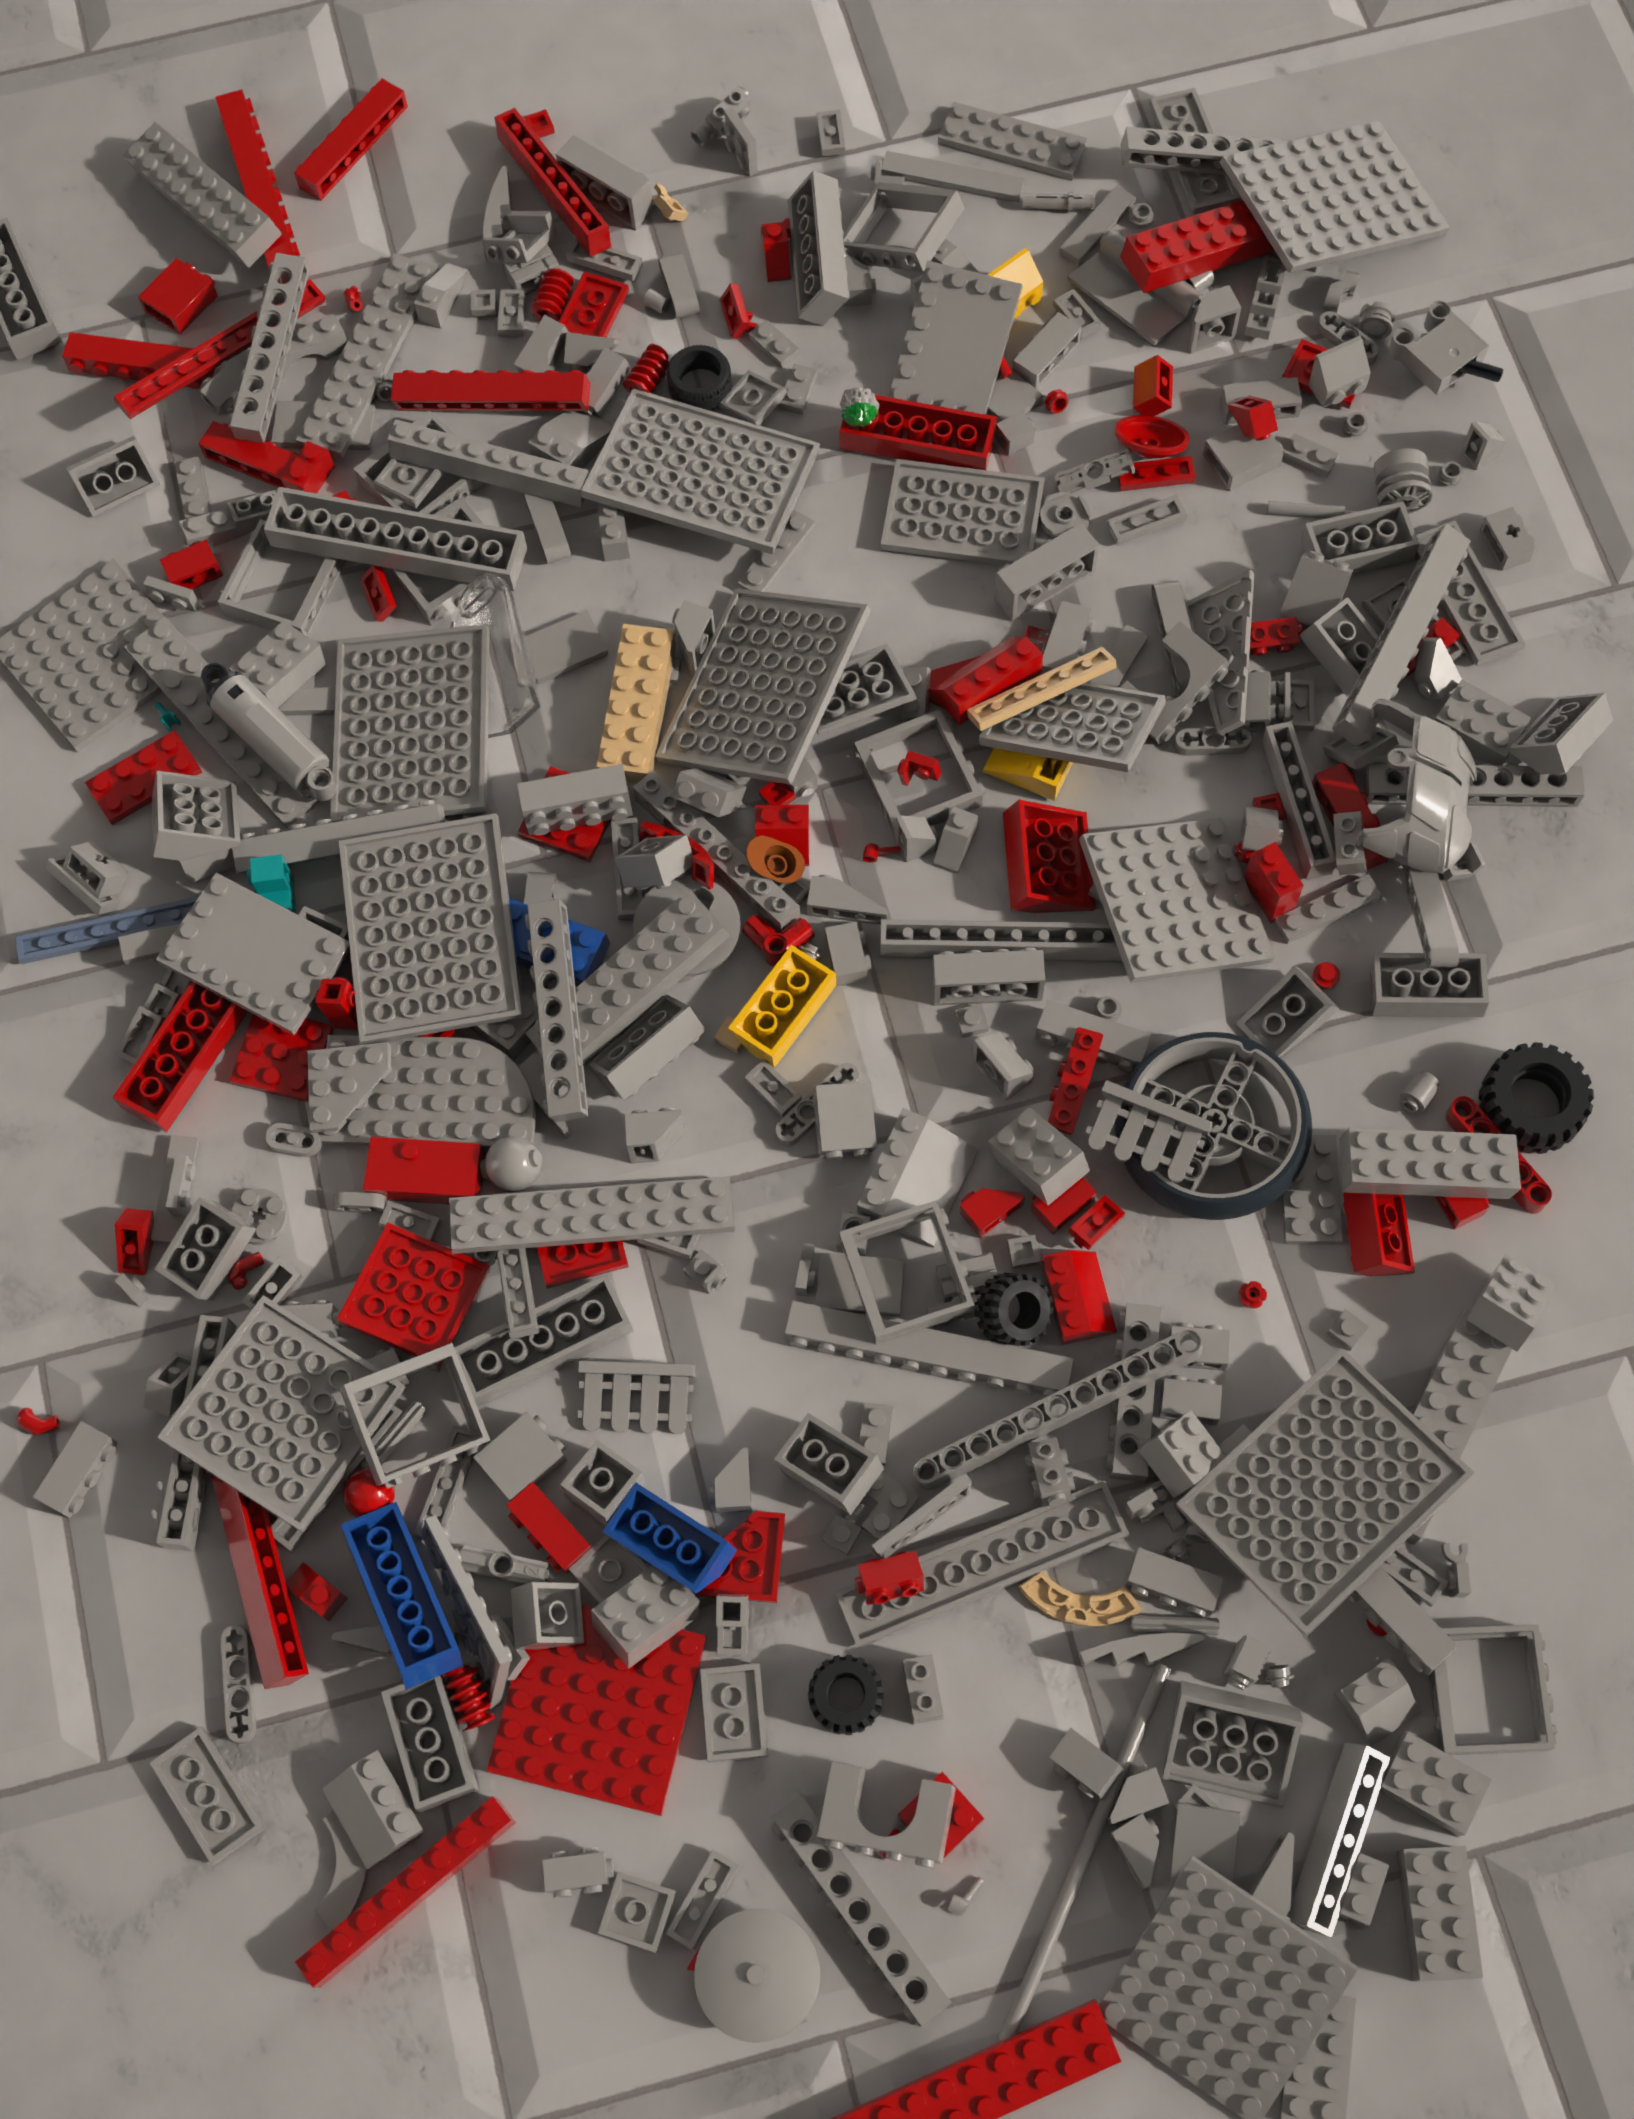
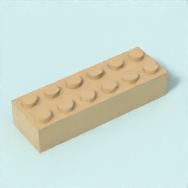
M623 624L596 768L623 764L626 782L637 784L652 770L654 771L655 755L658 750L677 644L674 630Z

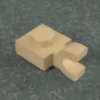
M656 184L654 189L657 191L658 196L657 198L651 196L652 204L659 207L661 215L667 220L684 222L688 216L687 211L675 198H670L663 185Z

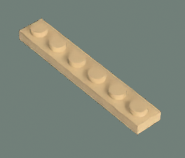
M1102 646L967 709L968 718L980 731H983L1117 668L1116 659Z

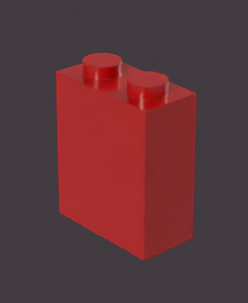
M175 258L138 298L144 312L181 335L218 297V294L214 287L215 282L209 275L201 274L190 263H184Z
M1276 842L1251 854L1244 877L1256 902L1269 922L1273 923L1276 917L1295 909L1304 885Z

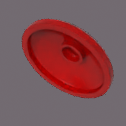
M1148 415L1129 416L1119 420L1115 427V436L1119 442L1131 452L1146 459L1174 456L1184 451L1189 445L1190 436L1182 426L1160 417Z

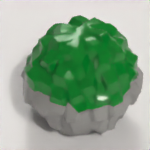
M854 387L844 391L840 402L842 408L841 417L853 427L869 425L875 416L878 415L879 403L876 401L875 395L868 388Z

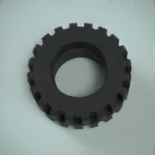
M1533 1042L1531 1047L1528 1048V1044L1524 1043L1517 1045L1515 1050L1508 1049L1494 1062L1482 1081L1483 1086L1479 1090L1478 1098L1482 1101L1479 1105L1481 1110L1503 1134L1516 1135L1517 1146L1521 1147V1152L1530 1154L1533 1149H1536L1537 1154L1547 1153L1550 1148L1553 1151L1562 1148L1565 1143H1569L1577 1135L1592 1112L1593 1105L1591 1101L1594 1099V1090L1592 1088L1588 1089L1592 1082L1588 1074L1583 1075L1584 1066L1579 1061L1577 1063L1572 1061V1054L1567 1051L1563 1054L1557 1051V1046L1551 1044L1548 1048H1545L1543 1043ZM1521 1079H1534L1546 1084L1552 1089L1558 1099L1559 1113L1549 1118H1539L1526 1113L1518 1106L1513 1097L1512 1084Z

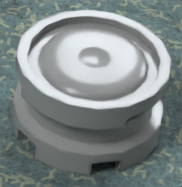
M1374 301L1373 305L1365 304L1360 312L1358 329L1370 339L1380 340L1388 337L1393 329L1395 310L1384 302Z

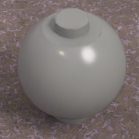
M517 1136L503 1137L490 1147L486 1158L481 1161V1174L484 1179L491 1180L497 1187L503 1190L520 1191L529 1187L537 1179L541 1169L542 1155L535 1145L525 1138Z

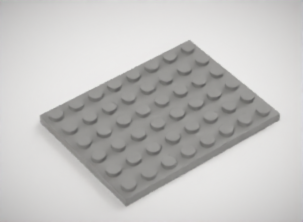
M1380 121L1224 155L1220 161L1224 171L1289 273L1446 235L1450 229Z
M633 388L581 489V498L773 555L818 455L820 443Z
M736 588L655 758L660 763L699 768L791 785L871 612L868 605Z
M487 624L338 639L332 766L336 793L331 798L330 819L332 823L342 821L341 817L345 815L357 814V818L366 817L367 812L382 809L383 813L393 812L392 807L408 805L409 809L419 807V802L434 800L435 804L443 805L445 816L487 812L490 629Z
M497 813L339 841L354 991H356L355 1003L359 1041L362 1045L524 1018L500 823Z
M1342 1348L1176 1503V1508L1307 1637L1447 1502L1475 1472Z

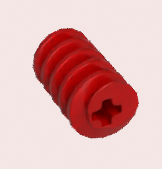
M556 268L545 271L534 302L530 307L531 313L538 321H541L544 315L557 322L559 321L558 317L562 314V309L568 299L571 286L574 284V278L568 272Z
M649 344L646 351L642 353L641 358L638 359L636 365L628 373L626 380L622 382V385L629 393H631L633 388L648 393L656 390L655 385H659L661 378L665 377L669 364V355L666 350L657 344Z
M471 1663L441 1675L442 1678L452 1679L445 1686V1689H455L456 1691L449 1697V1701H459L460 1703L453 1709V1713H463V1716L456 1721L457 1724H467L463 1731L486 1724L495 1718V1713H485L491 1706V1701H481L488 1692L487 1690H477L484 1683L483 1678H473L480 1671V1668L470 1667Z

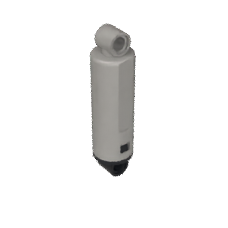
M211 663L205 666L201 672V678L205 691L208 694V706L295 791L310 789L311 795L318 801H328L333 798L336 793V784L332 771L328 769L329 758L241 672L234 671L228 674L226 668L218 663ZM220 679L218 682L212 683L213 680ZM321 781L327 782L324 786H317V783Z

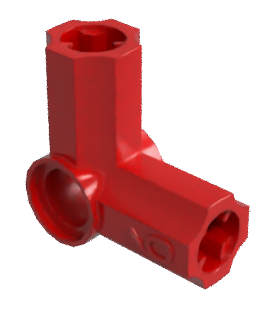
M760 914L750 917L742 927V932L765 955L766 962L774 967L791 945L798 949L799 946H803L815 937V932L810 924L802 918H798L779 933ZM774 948L781 949L778 952L771 951Z

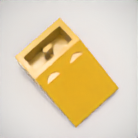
M993 748L982 772L1055 801L1073 762Z

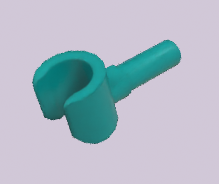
M160 702L155 703V707L161 713L160 721L169 732L172 731L170 727L173 724L178 723L179 726L181 725V721L172 711H166Z

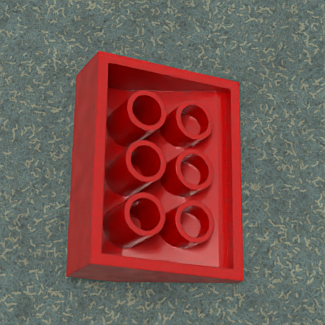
M1018 800L1003 812L1010 909L1029 913L1093 911L1096 909L1095 899L1088 895L1093 885V878L1079 842L1082 834L1088 833L1087 812L1025 800Z

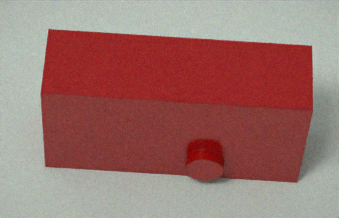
M371 1137L363 1190L365 1193L382 1194L387 1197V1201L450 1205L449 1198L480 1196L483 1178L480 1163L485 1159L486 1154L479 1143Z

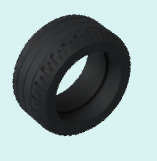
M706 345L685 347L678 351L668 364L666 372L668 390L675 401L711 411V409L713 410L719 406L718 404L731 390L730 364L725 355L714 347ZM697 369L709 370L718 375L715 382L702 388H692L680 381L685 374Z

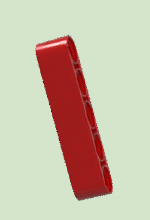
M1459 1096L1455 1098L1446 1112V1120L1455 1132L1475 1133L1474 1129H1479L1484 1133L1503 1134L1470 1097ZM1455 1109H1463L1467 1116H1460ZM1518 1152L1519 1171L1523 1180H1520L1521 1189L1512 1197L1526 1212L1537 1214L1551 1200L1552 1190ZM1530 1193L1539 1195L1542 1202L1534 1201Z

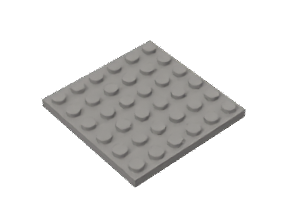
M112 559L0 637V661L73 748L79 752L163 692L126 652L124 646L164 616L119 564Z
M1222 818L1082 834L1079 838L1130 983L1271 963L1275 959Z
M263 1295L157 1438L303 1533L362 1450L339 1388L344 1384L381 1370ZM396 1379L354 1395L370 1437L405 1389V1385Z
M1191 1856L1101 2000L1099 2007L1106 2024L1243 2119H1263L1354 1977L1358 1966L1194 1856Z

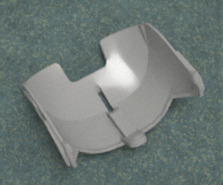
M1380 698L1372 704L1370 718L1376 719L1381 717L1413 736L1411 749L1395 748L1387 756L1388 765L1391 768L1409 770L1406 811L1403 818L1378 828L1363 829L1357 836V845H1363L1369 850L1416 870L1428 873H1444L1464 855L1471 840L1472 827L1467 818L1469 784L1473 785V782L1477 781L1475 761L1461 736L1447 725L1424 715L1420 716L1401 704Z

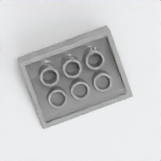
M888 644L849 658L816 730L818 735L916 700V695Z
M156 771L152 792L153 857L182 861L239 847L240 829L236 782Z
M902 1108L857 1203V1211L865 1213L866 1216L870 1217L871 1221L936 1200L939 1209L943 1208L948 1217L978 1153V1149L930 1119ZM931 1219L895 1230L933 1248L938 1240Z
M1181 1681L1162 1779L1191 1786L1196 1784L1199 1788L1283 1807L1303 1723L1301 1709Z

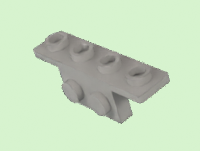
M171 1136L151 1235L153 1242L171 1243L184 1222L186 1208L190 1203L189 1191L191 1181L195 1177V1161L199 1140L196 1137Z

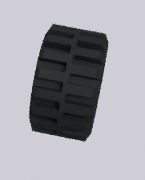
M1004 1273L993 1275L994 1279L985 1281L986 1287H981L978 1291L981 1296L980 1299H977L978 1302H975V1305H978V1310L974 1312L975 1317L980 1319L977 1325L980 1329H985L983 1334L986 1337L991 1338V1341L996 1343L1029 1346L1030 1343H1036L1040 1340L1039 1335L1044 1336L1047 1333L1045 1327L1047 1325L1051 1326L1052 1320L1049 1319L1050 1313L1054 1314V1308L1050 1307V1303L1053 1300L1051 1295L1046 1294L1049 1289L1046 1285H1041L1040 1279L1028 1274ZM1016 1295L1020 1310L1017 1319L1012 1323L1009 1318L1008 1309L1012 1298Z
M848 1654L845 1657L837 1655L833 1656V1659L829 1661L825 1660L822 1662V1666L814 1671L813 1678L809 1682L808 1700L815 1719L826 1730L829 1729L838 1735L840 1733L852 1735L855 1732L860 1733L865 1731L866 1727L871 1726L881 1712L884 1697L881 1678L876 1673L875 1668L871 1664H867L864 1659L860 1657L854 1658ZM845 1677L858 1681L864 1691V1698L860 1707L849 1713L835 1710L828 1700V1691L831 1684Z

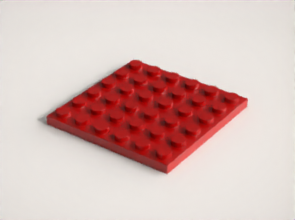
M581 1605L584 1643L545 1649H524L530 1659L516 1679L511 1680L486 1772L662 1816L707 1636L681 1629L628 1669L592 1626L591 1610L593 1607Z

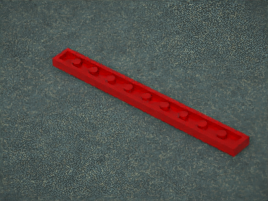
M311 279L306 282L297 319L325 303L326 296ZM257 311L116 394L114 402L129 419H132L217 368L225 360L228 361L250 348L252 345V329L254 326H257L258 322Z

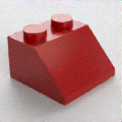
M756 805V837L767 836L795 847L802 854L805 866H809V805Z

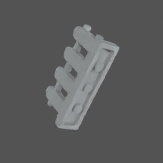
M1106 1080L1102 1088V1094L1106 1099L1105 1101H1098L1097 1108L1101 1109L1094 1127L1088 1126L1085 1132L1090 1135L1088 1139L1090 1148L1094 1151H1100L1105 1147L1106 1142L1116 1145L1115 1156L1122 1162L1128 1161L1133 1153L1143 1156L1141 1166L1147 1172L1155 1171L1159 1163L1169 1167L1168 1178L1174 1183L1181 1182L1186 1174L1192 1175L1194 1168L1189 1165L1196 1148L1203 1149L1205 1141L1200 1139L1202 1135L1209 1136L1212 1129V1121ZM1122 1104L1132 1107L1131 1112L1122 1109ZM1150 1114L1159 1119L1157 1122L1147 1119L1148 1115ZM1117 1116L1127 1119L1120 1138L1110 1135ZM1175 1125L1185 1128L1184 1133L1175 1130ZM1144 1126L1154 1130L1146 1149L1136 1145ZM1170 1136L1180 1140L1173 1159L1163 1156Z
M579 1361L578 1372L585 1374V1381H579V1388L584 1389L583 1411L578 1410L577 1418H583V1426L588 1431L598 1430L601 1425V1419H612V1428L617 1432H625L629 1428L630 1420H640V1428L645 1433L655 1432L658 1427V1421H669L670 1431L674 1434H682L686 1430L687 1422H692L693 1419L692 1414H687L688 1392H694V1385H688L689 1378H695L696 1366L693 1364ZM603 1375H614L613 1382H603ZM632 1376H642V1383H631ZM660 1377H671V1383L660 1384ZM603 1389L613 1390L612 1412L602 1411ZM631 1390L642 1391L641 1413L630 1412ZM660 1391H670L669 1414L659 1413Z

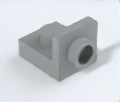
M702 1249L683 1269V1273L708 1294L713 1288L719 1289L727 1279L726 1266L723 1263L719 1264Z

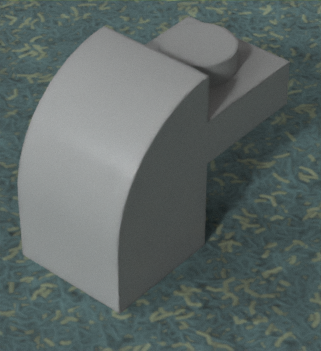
M717 1595V1654L747 1655L748 1595Z

